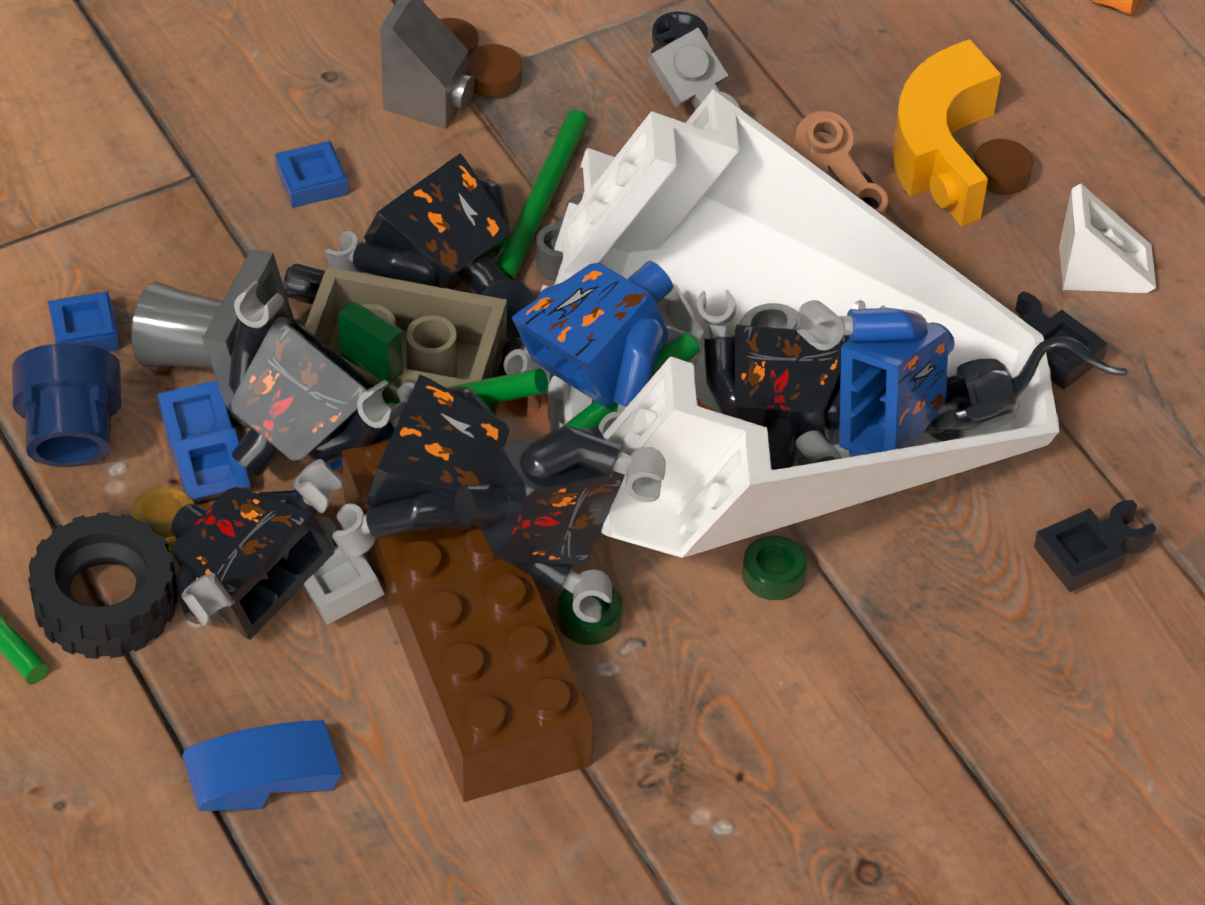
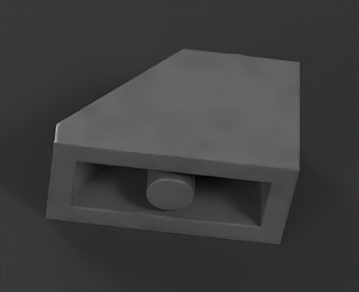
M397 0L381 25L383 110L446 129L457 110L466 109L473 95L475 80L474 77L469 76V51L423 0Z

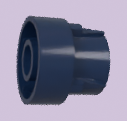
M80 343L48 344L35 347L19 355L12 365L13 409L19 416L26 419L27 455L36 463L39 462L55 467H78L104 460L110 451L109 432L111 431V417L121 407V365L117 357L105 349Z

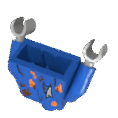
M651 260L647 261L628 279L601 263H593L564 282L543 289L534 302L512 317L521 336V342L525 346L523 350L515 349L505 357L504 370L506 374L541 368L547 375L548 383L551 379V374H553L605 408H608L614 402L617 403V412L607 414L599 424V430L603 435L649 382L661 348L667 343L669 333L656 304L673 290L674 287L670 277L657 263Z
M811 300L802 304L799 311L809 320L819 322L814 328L797 330V333L812 346L819 350H828L837 345L843 336H847L849 340L841 346L839 443L832 445L820 431L812 430L806 432L796 440V447L804 455L798 458V463L800 465H807L912 447L944 405L947 387L948 355L955 346L954 337L951 332L940 323L926 322L922 314L913 310L862 308L850 309L847 316H838L818 300Z

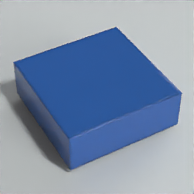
M331 141L275 154L276 170L292 208L348 195V180Z
M109 291L48 301L55 343L87 344L109 352L120 350Z

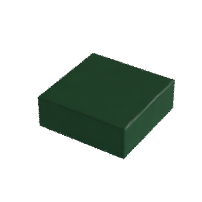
M351 301L338 313L340 356L380 381L386 380L390 385L403 373L402 330L359 303Z

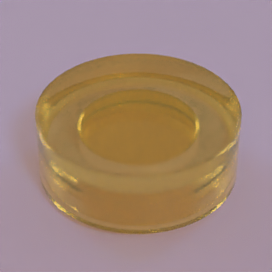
M167 486L155 487L143 492L136 498L131 507V516L138 522L143 523L145 521L153 526L154 532L158 536L162 534L167 541L168 550H172L173 544L177 540L171 530L174 516L185 505L194 503L191 497L180 489Z

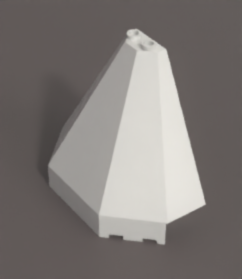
M714 89L711 90L686 123L651 111L616 157L587 148L580 166L583 168L584 194L578 205L569 202L554 250L563 253V260L554 285L564 282L593 263H601L626 279L647 261L651 260L657 263L668 274L672 283L677 284L702 326L704 337L709 336V324L704 321L698 312V297L702 291H705L707 314L715 317L725 313L728 307L727 289L735 299L737 306L736 315L728 323V334L733 335L731 329L735 330L736 325H739L740 320L749 310L767 303H779L793 308L800 317L801 329H811L819 323L809 320L799 311L802 304L811 300H818L824 303L838 316H847L852 305L858 300L864 301L866 308H881L884 305L887 308L916 311L922 314L926 322L944 325L954 337L955 346L948 355L947 376L957 373V367L968 361L997 359L1008 368L1014 378L1020 373L1035 347L1044 341L1041 333ZM542 285L541 291L549 286ZM704 347L701 357L695 366L693 363L670 356L603 434L605 439L623 445L622 452L628 455L642 447H653L661 452L665 459L666 467L664 480L661 481L660 496L653 502L635 500L626 491L627 475H625L601 529V533L611 538L684 558L1044 447L1060 432L1046 353L1044 354L1033 378L1019 396V407L1016 417L1004 425L988 429L963 430V438L943 442L923 432L912 447L807 465H800L798 463V458L804 455L796 448L793 466L777 470H771L767 427L721 413L706 384ZM551 374V379L548 383L550 433L562 427L594 402L593 399ZM696 397L700 399V402L702 404L711 407L718 412L697 406ZM836 429L830 442L832 445L839 443V429Z

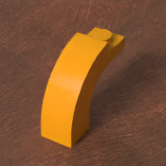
M970 39L937 52L921 63L910 75L899 99L892 149L897 177L908 195L912 197L930 189L935 202L941 208H946L961 227L981 219L988 178L956 142L952 134L965 126L994 115L1001 73Z

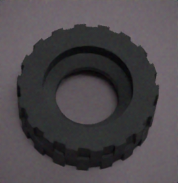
M109 512L97 513L96 516L90 517L82 515L73 518V522L64 526L61 524L51 531L52 534L46 540L42 539L36 547L37 553L34 558L31 557L28 567L30 573L28 581L35 619L39 628H44L45 637L50 642L58 643L62 646L63 651L70 654L76 652L85 655V658L98 659V656H110L111 659L122 657L123 653L132 650L136 652L146 647L147 642L153 638L157 639L164 632V626L167 622L172 621L175 614L174 603H177L178 592L175 583L176 576L172 552H169L168 543L162 534L158 536L154 532L153 526L145 521L143 523L133 519V516L126 514L116 516L110 515ZM104 564L121 565L130 569L134 574L136 586L132 595L113 605L101 607L82 605L71 593V584L75 575L93 566Z

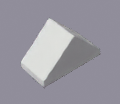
M1080 183L1073 187L1070 192L1059 245L1063 290L1148 293L1156 288L1152 244L1083 184Z

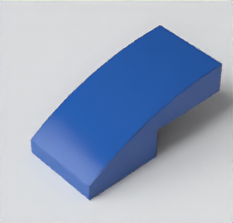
M217 380L158 393V407L188 504L218 498L227 489L234 487L250 490L246 469L231 455L239 442L235 428L231 427Z
M324 720L280 723L233 732L187 747L182 755L198 811L262 809L271 792L334 790L342 775Z

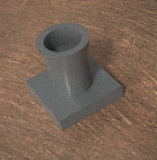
M250 250L224 300L189 293L160 282H153L142 292L135 308L132 323V346L135 357L140 365L143 367L193 366L213 368L232 425L245 427L250 426L229 408L234 396L229 387L232 346L239 321L235 313L234 302L238 295L253 281H257L259 286L256 288V295L262 304L266 305L276 293L284 298V305L271 318V323L273 324L277 317L293 318L274 253Z

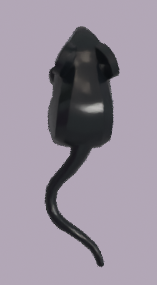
M1065 336L1052 337L1040 342L1030 354L1020 373L1014 378L1008 368L997 359L968 361L957 367V373L947 376L944 405L923 432L943 442L963 438V430L988 429L1012 421L1018 411L1019 396L1033 378L1040 360L1047 351L1056 347L1071 349L1092 366L1111 375H1126L1127 369L1106 364L1081 342Z

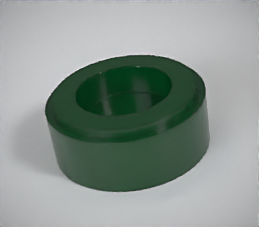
M765 536L752 542L744 553L742 567L744 584L753 594L763 599L784 600L793 597L805 584L808 565L806 553L799 544L786 537Z
M613 586L611 603L605 602L597 596H591L598 600L602 606L601 619L594 623L583 621L576 616L572 605L573 593L565 588L563 589L558 598L557 623L567 638L580 644L596 645L604 643L616 635L622 623L623 603L620 594Z

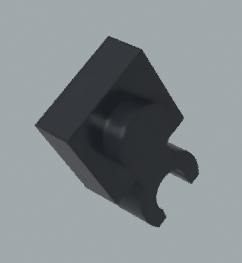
M1025 291L1018 294L1015 311L1021 315L1018 317L1041 333L1044 341L1052 337L1065 336L1074 338L1099 359H1104L1107 342L1061 309L1050 318L1042 312V304L1034 295ZM1056 347L1046 352L1051 381L1063 390L1094 367L1077 353L1066 347Z
M1124 500L1114 505L1109 517L1100 521L1089 508L1037 531L1034 548L1066 589L1072 592L1122 569L1126 553L1136 554L1147 550L1153 543L1156 527L1153 523L1138 529L1126 526L1125 524L1134 520L1137 504L1134 500Z

